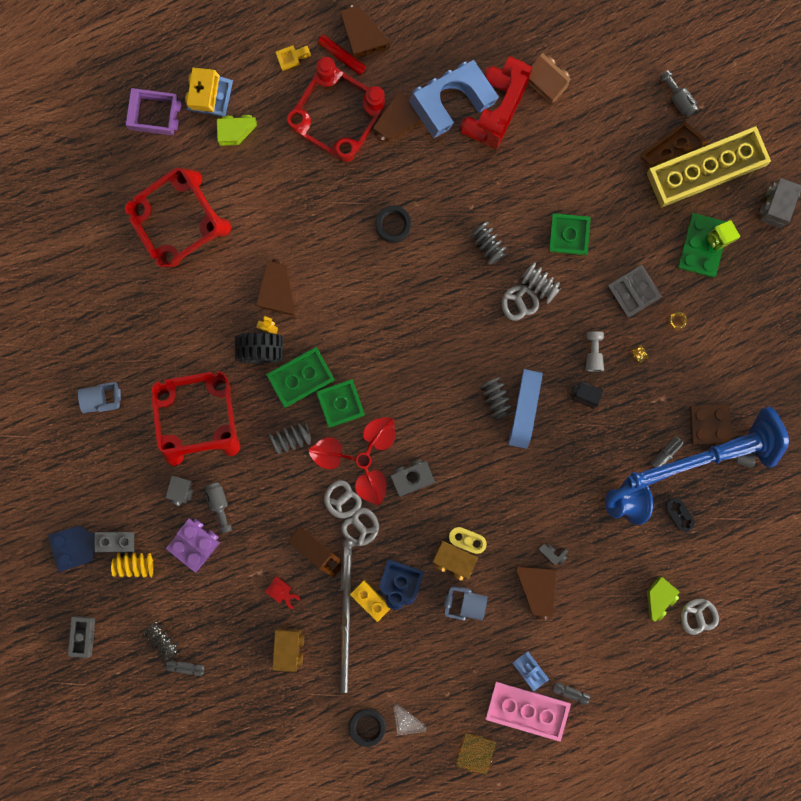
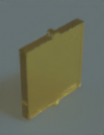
M465 733L456 766L468 769L471 773L474 771L487 775L496 742L485 739L482 735L475 736Z

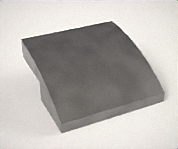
M643 265L608 285L628 318L662 297Z

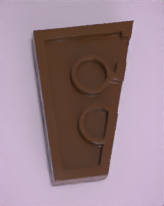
M684 121L640 154V157L652 168L705 147L709 143L706 138Z

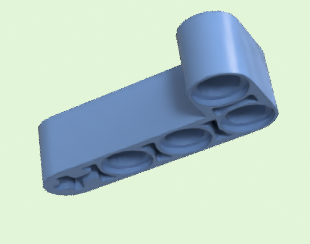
M523 370L508 445L528 448L533 431L542 372Z

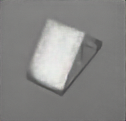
M397 703L394 705L398 736L425 732L427 730V726Z

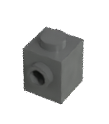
M172 476L165 498L170 499L169 503L181 506V503H187V500L190 501L193 495V489H191L193 481Z

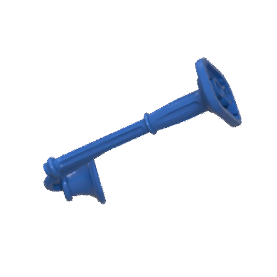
M765 407L760 410L748 435L735 438L718 446H711L709 451L644 472H632L618 490L612 489L607 493L605 497L606 510L613 518H620L624 515L632 524L642 525L652 515L653 496L649 485L710 462L718 464L722 460L743 456L755 451L765 467H774L788 448L789 437L787 430L777 412L772 407Z

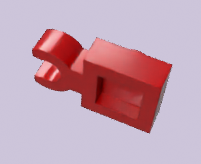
M277 576L265 590V593L278 603H281L284 599L286 605L291 609L294 606L290 603V599L296 598L298 601L301 599L297 594H290L289 591L292 587Z

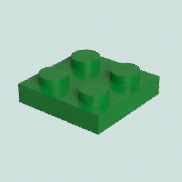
M553 213L549 252L587 256L591 217Z
M353 379L317 391L329 428L365 416Z

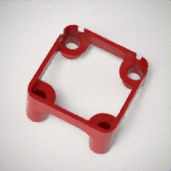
M509 56L503 70L493 65L491 68L487 67L484 76L490 85L506 92V95L500 107L493 112L485 108L479 121L469 116L467 119L463 118L459 129L462 130L461 134L497 150L528 85L532 66Z
M322 57L317 61V71L298 104L288 114V125L297 135L335 158H339L344 162H350L354 159L356 153L359 152L385 109V94L378 86L369 88L348 76L335 66L334 60L331 58ZM341 78L366 93L362 102L363 108L368 114L373 116V119L358 142L347 137L341 138L330 148L306 134L310 127L311 119L302 107L317 83L330 87ZM300 115L303 118L302 122L298 125L293 124V116ZM348 144L352 147V150L348 154H343L340 152V147Z
M175 168L132 198L134 200L128 201L125 205V213L131 217L128 218L151 258L156 259V264L160 267H176L184 257L215 237H225L231 231L230 222L225 218L217 216L201 192L199 186L202 183V176L197 170ZM168 181L178 191L184 192L192 189L207 214L202 218L199 226L203 237L180 253L172 245H162L155 249L141 226V223L152 213L151 204L146 197ZM140 204H143L145 208L143 215L138 213V206ZM169 252L174 256V259L170 261L171 263H168L166 259Z
M217 371V374L214 375L212 372L167 379L164 380L165 383L156 382L152 386L151 392L153 396L151 397L157 446L169 465H179L184 459V454L222 449L225 455L234 456L239 452L241 445L235 428L231 386L223 372ZM206 382L207 390L211 395L219 398L226 397L229 424L223 425L215 431L213 441L183 446L181 440L175 435L162 436L159 408H166L173 404L176 397V386ZM218 384H226V388L224 390H216V386ZM161 394H169V398L167 400H159Z

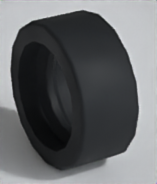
M396 205L387 206L378 213L375 221L376 231L384 241L399 243L410 234L411 217L402 207ZM389 214H399L405 222L404 230L398 235H389L382 227L383 219Z
M361 709L350 720V736L360 746H375L385 735V720L374 709ZM371 716L378 722L379 731L375 737L364 739L358 735L356 724L362 717Z

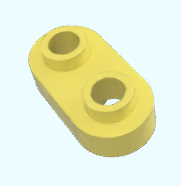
M461 527L454 528L449 534V540L454 546L475 554L482 553L486 549V540L479 534ZM457 533L462 534L460 541L455 539ZM475 540H478L480 542V546L478 548H475L473 546V542Z

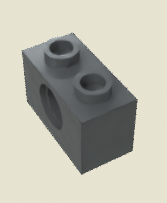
M420 459L412 462V467L404 469L403 466L393 470L394 474L391 475L399 497L435 483L427 461L422 462ZM409 472H415L418 475L416 482H408L406 476Z
M94 532V552H134V532Z
M72 617L69 657L89 658L92 656L96 617Z

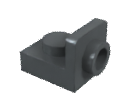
M541 544L537 548L553 565L557 563L561 565L568 558L566 556L569 552L567 549H563L556 556L555 553L557 551L550 544Z

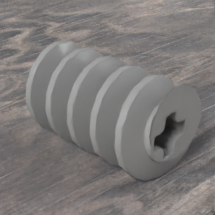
M534 262L522 275L524 277L522 284L530 282L528 289L536 287L534 293L541 292V299L547 296L546 303L548 304L561 290V288L558 289L560 282L552 284L554 277L546 279L548 273L545 272L541 275L542 268L540 267L535 270L536 263Z

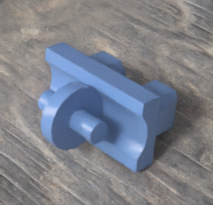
M528 651L512 662L533 691L549 680Z

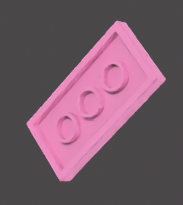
M496 681L485 719L561 742L571 703Z

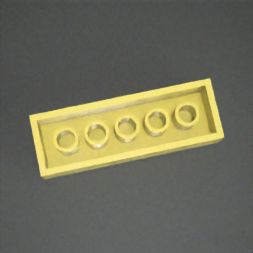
M755 126L652 167L648 170L647 176L662 208L763 168L771 160Z

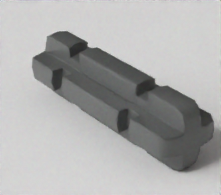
M168 660L166 664L167 671L174 672L176 670V672L191 675L195 673L198 676H202L205 669L204 665L197 664L195 666L192 663L180 661L176 663L174 660Z
M555 682L552 691L556 694H562L564 697L579 701L585 705L589 703V694L581 693L568 686L564 687L563 684Z

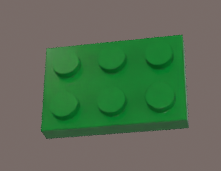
M692 213L678 269L715 278L723 248L716 251L715 247L712 248L707 238L709 237L708 233L712 229L726 221Z
M317 347L266 374L284 408L335 381Z

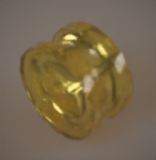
M680 311L673 313L669 318L670 326L676 330L682 329L687 324V316ZM674 316L677 318L682 317L683 320L681 322L683 324H675Z
M638 345L637 349H631L634 357L640 364L643 362V359H649L642 345Z

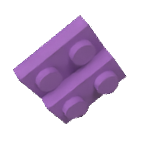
M189 518L166 549L196 573L221 542L217 540L219 536L213 531L209 530L207 532L202 528L204 526L202 522L196 518L194 520Z

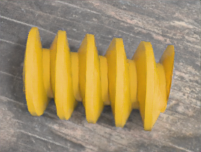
M117 552L116 558L112 559V576L115 577L118 573L120 577H123L126 572L127 577H131L133 573L135 577H139L140 574L143 577H147L149 573L152 578L153 559L151 553H148L147 558H144L143 553H140L139 558L136 557L135 553L132 554L131 558H129L128 553H125L124 557L121 558L120 552Z

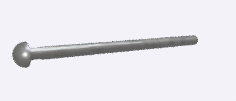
M345 539L341 543V590H343L341 693H348L352 547H355V543L351 539Z

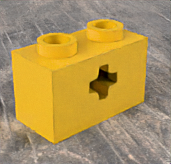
M192 68V74L190 73L188 78L189 92L185 96L187 106L192 110L214 112L220 77L215 70Z
M365 580L350 594L377 622L390 610L385 600Z

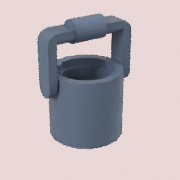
M111 382L78 389L81 412L85 414L118 409L121 401V390L118 384ZM114 389L113 400L115 403L106 404L104 391Z
M451 586L449 594H446L445 615L460 620H466L467 617L483 621L488 596L471 593L472 590L468 588ZM453 590L464 592L460 615L449 613L454 597Z

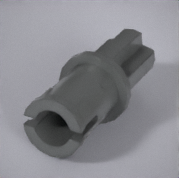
M677 436L674 437L664 449L661 448L662 451L650 464L655 468L665 465L669 459H673L672 456L683 445V441Z

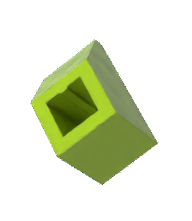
M242 115L241 118L222 116V119H217L219 145H239L257 126L256 118L251 115Z
M730 220L712 229L708 233L709 237L707 239L712 248L715 247L717 251L739 239L740 235Z
M660 576L647 590L649 618L654 622L657 619L660 621L666 615V608L669 605L673 606L679 599L677 595L680 593Z

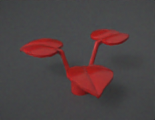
M378 418L366 425L363 431V438L370 442L366 452H359L355 457L341 454V443L332 437L323 438L309 448L308 452L312 460L325 469L337 468L340 465V457L355 461L357 466L364 468L366 474L359 476L356 480L355 490L362 499L375 505L381 504L386 493V478L379 470L368 472V467L372 462L369 454L373 445L378 450H385L391 447L395 440L393 418Z

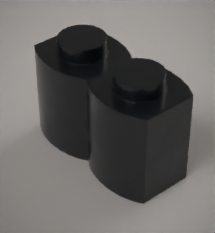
M581 381L573 386L570 396H573V401L594 409L600 401L603 390Z

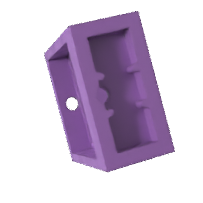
M131 88L126 126L129 130L174 136V130L178 129L179 121L176 119L177 112L181 110V100H179L177 94ZM141 99L171 102L168 128L137 124Z

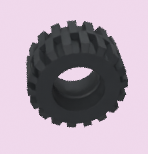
M242 333L236 335L235 360L241 363L254 364L278 363L283 360V336L275 333Z

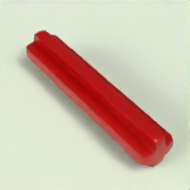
M326 35L320 36L318 39L319 45L357 74L362 75L365 72L366 66Z

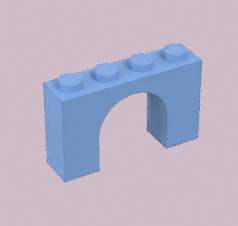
M474 60L469 63L465 61L456 70L445 72L442 78L438 80L434 78L424 88L420 86L412 91L409 103L433 138L448 131L454 123L441 103V91L449 88L462 91L469 98L478 113L494 105L499 98Z

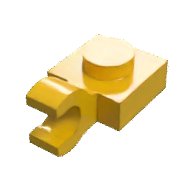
M292 45L276 51L282 71L300 65L299 59L311 56L308 46L295 50Z
M266 316L264 317V322L258 321L256 326L258 330L266 333L277 334L278 328L274 326L275 323L272 322V318Z

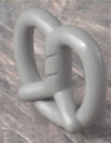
M517 285L504 293L501 301L502 310L508 319L517 321L525 315L534 314L539 308V299L534 291L528 289L526 285ZM525 292L533 300L534 305L531 309L526 308L521 298ZM508 299L515 301L519 314L513 315L510 313L507 306Z
M338 480L333 482L324 494V504L327 510L337 518L351 517L361 508L362 501L360 496L352 491L351 486L346 481ZM343 486L346 489L343 495L337 500L330 498L332 491L336 487ZM351 497L356 500L354 508L348 512H342L341 506ZM331 504L336 506L337 511L332 507Z
M360 508L354 513L352 518H348L342 523L341 532L345 539L353 540L356 546H364L372 542L377 536L379 522L371 510ZM361 514H366L372 520L373 527L366 528L358 517ZM349 524H353L361 533L358 540L348 534L347 526ZM371 533L370 536L365 539L366 534Z
M695 599L683 607L681 622L687 633L696 635L703 630L714 629L719 623V615L717 609L710 601ZM706 607L710 609L713 615L711 624L705 623L702 614ZM688 612L695 614L698 624L696 629H692L688 625Z

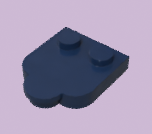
M75 526L48 535L59 572L87 564L94 559V533L88 532L85 527Z
M388 560L379 585V593L385 598L387 607L392 610H399L404 605L413 604L425 571Z

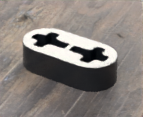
M678 498L668 500L666 511L676 527L682 532L691 531L694 527V519L684 503ZM672 502L675 504L679 503L680 506L677 508L680 514H677L675 510L671 511ZM680 516H682L684 520L690 521L688 523V528L681 527L680 524H682L683 522Z

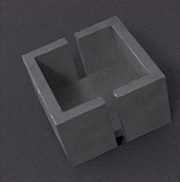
M782 178L776 183L773 182L772 186L768 187L765 195L767 201L760 208L759 215H761L759 221L780 229L789 223L801 192V185Z

